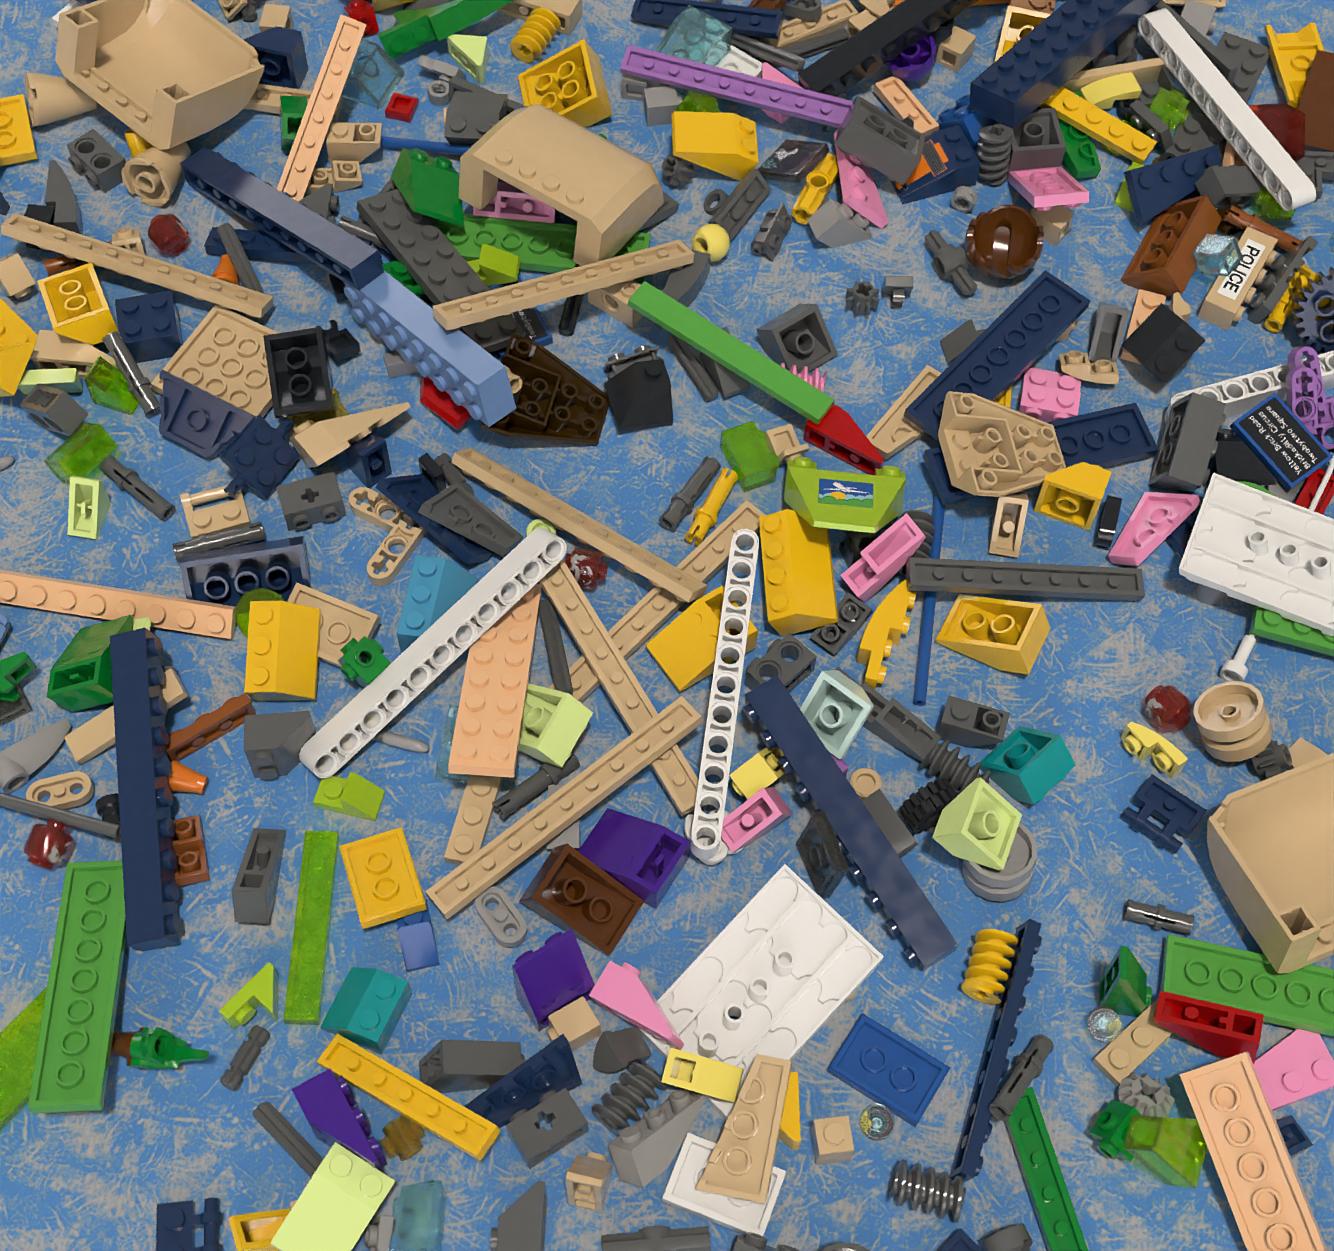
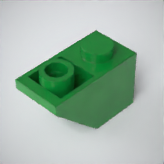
M280 96L281 149L292 148L308 105L307 97Z

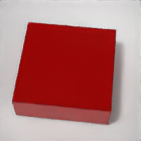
M393 93L385 109V117L411 123L419 106L418 98Z

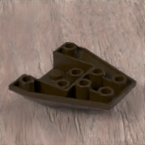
M512 333L501 363L507 366L511 373L518 375L522 379L521 389L517 393H513L516 409L490 427L481 421L480 428L512 439L597 446L609 407L606 394L539 343Z

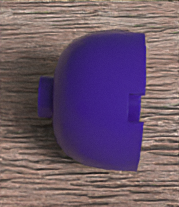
M927 35L924 36L917 44L908 47L894 60L888 61L886 63L888 71L903 82H916L925 78L935 65L936 44L931 35L929 37Z

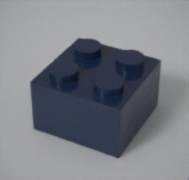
M172 290L115 299L118 331L136 363L171 358L183 345L179 313Z

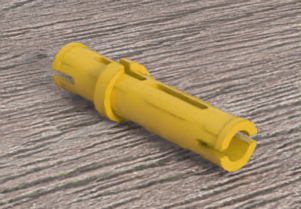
M1299 271L1288 281L1289 287L1266 319L1264 325L1267 330L1279 332V330H1282L1287 316L1292 314L1293 303L1297 297L1295 280L1299 275Z
M729 468L721 470L702 507L697 508L694 515L695 519L685 534V539L690 544H692L696 537L694 545H700L709 528L714 527L716 524L717 514L739 478L734 470L731 471L728 477L726 475L729 472Z

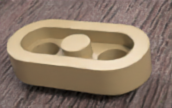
M74 771L35 781L27 789L26 799L59 809H67L88 802L94 793V786L87 774ZM77 788H83L80 793L73 794ZM50 796L48 801L41 802L43 797Z

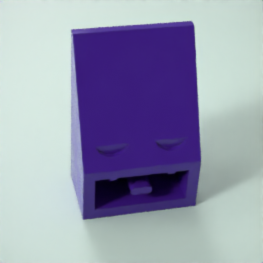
M607 808L578 852L641 898L645 903L657 908L689 859L691 841L662 825Z
M572 929L565 933L557 932L545 941L544 946L534 952L532 950L524 952L516 959L515 964L512 965L517 1000L538 1032L549 1026V1015L584 996L586 1001L591 999L589 994L595 984Z
M329 1068L292 1089L318 1140L331 1148L335 1142L383 1173L381 1167L387 1164L374 1136L366 1138L371 1132L358 1105L351 1108L355 1101L342 1075L335 1078Z

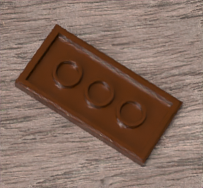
M1322 50L1316 51L1286 145L1310 151L1334 152V53Z

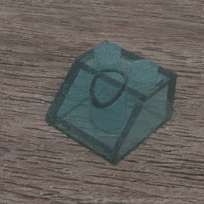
M362 39L341 95L342 97L381 110L403 78L404 71L379 44Z
M441 1180L401 1186L400 1198L395 1197L393 1202L392 1217H394V1220H397L396 1234L391 1235L388 1251L442 1250L447 1196Z

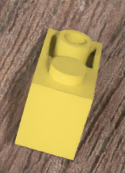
M670 1047L661 1082L735 1103L744 1069Z

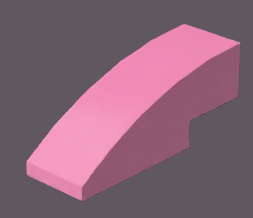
M906 513L860 552L862 557L840 576L855 595L863 602H866L902 568L926 536Z

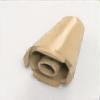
M26 72L25 90L30 107L28 111L32 126L39 127L97 109V104L99 103L67 78Z
M184 142L170 149L162 150L153 146L130 158L125 163L121 172L123 182L132 195L136 193L142 197L141 202L154 207L163 206L170 200L183 173L180 163L191 155L188 144Z

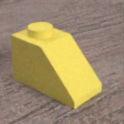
M774 747L772 749L764 748L729 775L733 780V788L740 796H745L748 800L762 788L768 787L785 774L777 761L780 755Z

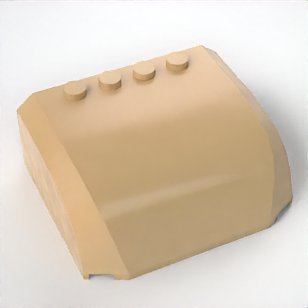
M97 0L59 14L55 61L63 76L159 150L170 149L207 133L238 115L250 101L264 72V65H260L257 60L258 54L255 48L191 0Z
M533 104L514 110L495 124L460 157L459 199L477 209L482 210L497 196L498 178L578 221L573 262L580 266L612 258L664 202L662 186L650 162L543 105Z
M1333 752L1228 794L1222 801L1221 806L1207 821V844L1216 877L1241 920L1277 973H1291L1334 954Z

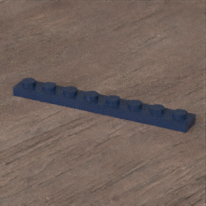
M1028 919L1016 930L1015 936L1018 938V943L1012 946L1015 955L1008 959L1012 966L1011 969L1005 970L1008 974V981L1002 982L1005 992L998 996L1001 1003L996 1004L949 1176L952 1180L957 1175H960L964 1183L974 1178V1176L976 1177L983 1165V1156H980L983 1143L987 1142L992 1131V1124L989 1123L991 1116L990 1104L999 1094L998 1086L1000 1079L1005 1076L1009 1067V1059L1006 1058L1008 1048L1013 1045L1017 1036L1018 1029L1014 1027L1016 1018L1021 1014L1025 1006L1024 988L1033 976L1032 958L1038 952L1042 942V937L1039 936L1041 923L1032 919Z

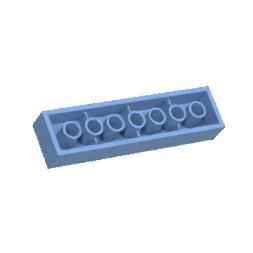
M385 270L384 273L360 291L345 283L344 293L351 302L353 318L359 324L363 323L366 325L373 336H379L383 339L390 350L395 349L407 364L412 363L424 378H430L441 392H447L458 406H464L475 420H481L490 427L516 409L506 366L459 329L446 330L433 317V308Z

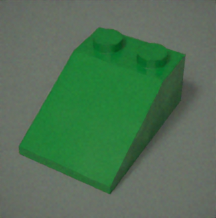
M402 148L391 178L412 211L462 227L464 216L462 200L459 199V174L452 166L453 163L441 156H438L437 159L430 157L426 152L417 148H413L412 151Z

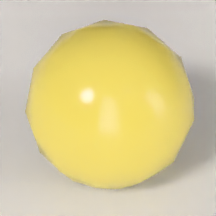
M718 224L703 225L694 234L692 241L693 250L711 254L710 262L719 261L728 253L730 247L729 235Z

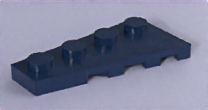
M423 474L382 478L379 480L376 489L464 563L473 564L488 561L493 553L491 550L418 513L424 502L439 493Z
M564 1033L464 1107L501 1128L510 1123V1117L524 1108H527L529 1111L540 1104L539 1099L549 1091L556 1089L559 1092L566 1087L569 1092L582 1085L570 1044Z

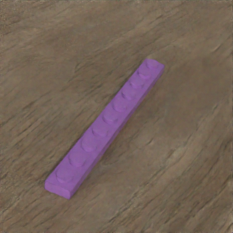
M627 45L620 71L623 74L840 128L853 103L850 100Z

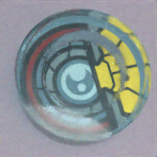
M1099 1006L1091 1010L1087 1016V1029L1095 1040L1110 1042L1120 1035L1122 1021L1113 1008Z
M882 1104L867 1106L859 1119L861 1132L866 1138L873 1141H882L888 1138L895 1125L892 1111Z

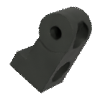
M845 530L846 539L840 542L839 550L848 568L862 557L860 552L878 538L877 533Z

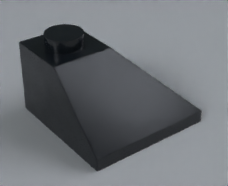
M663 359L635 362L604 383L603 387L617 432L673 425L671 381Z
M1218 430L1215 439L1218 442L1217 450L1214 456L1210 458L1207 466L1210 469L1209 475L1211 477L1213 473L1237 482L1245 481L1257 485H1276L1277 479L1233 430Z

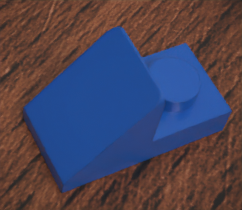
M425 899L427 910L396 919L407 972L440 965L427 899Z

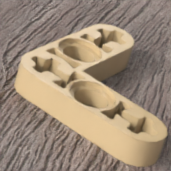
M358 487L349 495L351 511L356 516L390 532L367 564V574L370 582L376 586H386L395 579L425 537L427 531L419 524L418 528L412 527L409 530L407 524L413 526L417 523L386 496L367 487ZM386 509L396 512L395 516L391 519L381 518L380 513ZM400 543L405 546L404 551L399 554L389 551L393 544ZM385 566V567H386V573L380 572V573L377 575L376 572H375V570H376V569H377V570H382L383 567Z

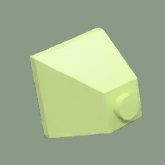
M976 778L942 810L932 838L955 857L996 870H1003L1022 814L982 778Z

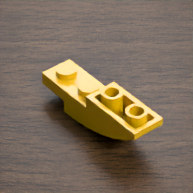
M907 578L897 585L877 607L861 641L856 663L868 665L864 683L866 682L874 690L877 683L883 685L887 666L881 665L883 657L889 658L892 644L898 645L901 634L907 635L911 617L905 616L907 608L913 609L917 592L908 590Z

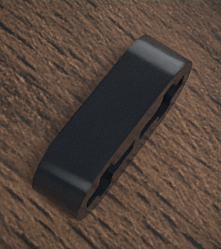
M1107 495L1101 513L1095 544L1111 547L1122 498Z

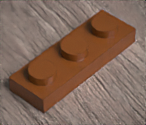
M246 693L239 697L228 699L223 706L215 711L205 713L199 716L191 725L169 734V743L166 744L167 756L171 762L173 760L178 762L244 724V716L256 715L252 702Z

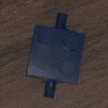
M261 415L254 416L219 457L230 468L234 479L224 489L226 493L229 492L228 495L230 497H235L238 491L245 486L251 489L260 499L266 498L299 459L300 455L285 439L286 434L294 427V423L290 419L284 418L275 429Z

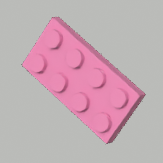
M1061 166L1008 171V182L1037 210L1047 211L1057 205H1063L1065 208H1076L1080 206V203H1089V191Z

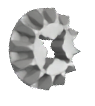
M1132 1072L1128 1078L1122 1079L1118 1088L1120 1102L1134 1106L1147 1121H1160L1171 1113L1174 1098L1170 1096V1087L1160 1085V1078L1153 1080L1149 1078L1146 1072L1142 1076ZM1141 1091H1143L1146 1095H1140ZM1147 1095H1153L1152 1099H1150Z

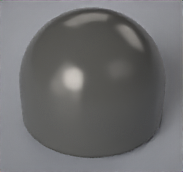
M721 189L713 190L705 198V212L713 216L729 196ZM719 200V203L715 207H710L713 202Z

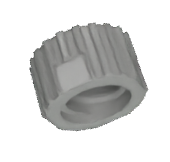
M435 80L428 85L429 101L432 104L440 106L450 102L449 83L443 80Z
M960 186L955 190L951 198V204L960 212H968L974 208L978 197L973 189L968 186Z

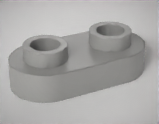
M490 886L475 898L477 914L500 945L509 948L516 947L525 940L527 936L526 921L501 888ZM490 903L498 904L495 910L486 908ZM508 928L516 929V933L512 936L506 935L505 931Z

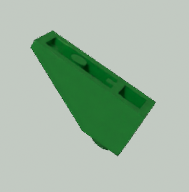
M1120 946L1099 980L1098 1008L1108 1007L1115 1011L1117 1015L1139 1017L1143 1010L1150 1006L1152 989L1147 986V974L1127 946Z

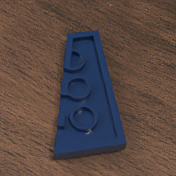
M1218 145L1124 172L1137 225L1145 223L1196 190L1195 182L1203 176V172L1207 168L1214 165L1218 167L1223 166Z

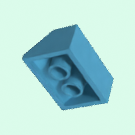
M415 555L397 630L400 651L404 652L476 585L478 578L445 558Z

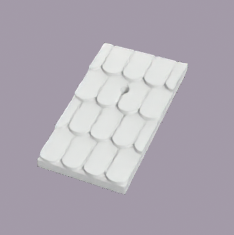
M1213 473L1181 560L1179 574L1185 576L1190 581L1225 592L1229 597L1279 613L1286 619L1319 629L1323 634L1334 637V519Z
M784 864L657 1002L684 1043L682 1051L744 1069L736 1098L737 1101L740 1090L757 1054L792 1060L800 1049L844 1004L850 995L869 977L882 962L884 956ZM729 1016H737L738 1019L734 1020ZM638 1028L641 1035L667 1060L670 1047H675ZM705 1095L706 1101L727 1121L736 1102L733 1103Z

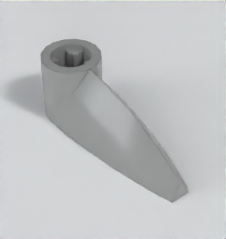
M67 718L18 741L0 752V787L5 793H12L23 787L29 780V775L41 767L56 752L71 728Z

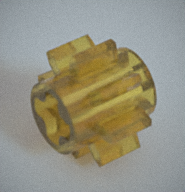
M404 1116L392 1120L382 1130L386 1137L381 1139L380 1142L390 1159L398 1155L401 1161H405L416 1155L423 1148L420 1139L426 1136L424 1130L413 1121L408 1122Z

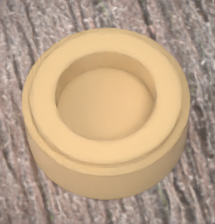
M869 768L856 770L849 782L861 801L878 789L881 790L882 786L879 774Z

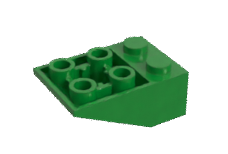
M128 615L81 628L51 668L47 698L70 712L113 702L110 636L131 631L133 617Z

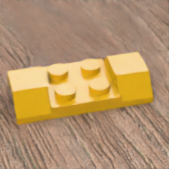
M1309 23L1297 33L1278 34L1271 24L1265 25L1264 30L1270 46L1269 54L1280 89L1283 88L1287 103L1296 114L1316 51H1324L1316 23Z

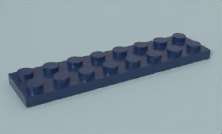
M1045 270L905 409L904 417L939 441L938 432L945 396L948 391L971 393L996 402L1089 307L1090 300Z
M1136 403L1047 422L1054 426L1066 468L1081 462L1105 468L1152 457L1159 450ZM941 447L924 451V461L943 505L980 497L951 485Z

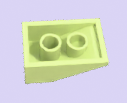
M528 683L518 750L542 762L563 767L566 760L571 756L572 749L580 735L585 731L593 712L569 693Z
M335 1142L270 1242V1245L279 1251H352L390 1192L395 1180Z

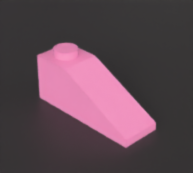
M498 182L497 196L482 210L473 206V215L545 223L555 222L554 208L508 183Z
M609 961L589 996L603 1009L681 1050L684 1043L649 987L639 978L641 972L626 962L619 966Z

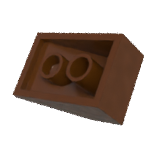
M568 843L553 848L519 900L543 919L565 932L572 929L577 939L606 956L611 955L644 902Z

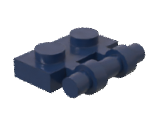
M1151 774L1132 801L1143 809L1140 813H1137L1130 807H1127L1121 817L1131 823L1130 827L1137 832L1143 831L1156 840V845L1162 849L1166 847L1176 854L1183 843L1173 837L1174 833L1177 831L1188 838L1207 810ZM1151 814L1167 824L1164 830L1148 820Z
M204 1199V1212L201 1214H195V1202L193 1200L157 1204L156 1251H222V1245L218 1244V1226L222 1225V1212L218 1211L219 1199ZM204 1228V1245L195 1247V1229Z

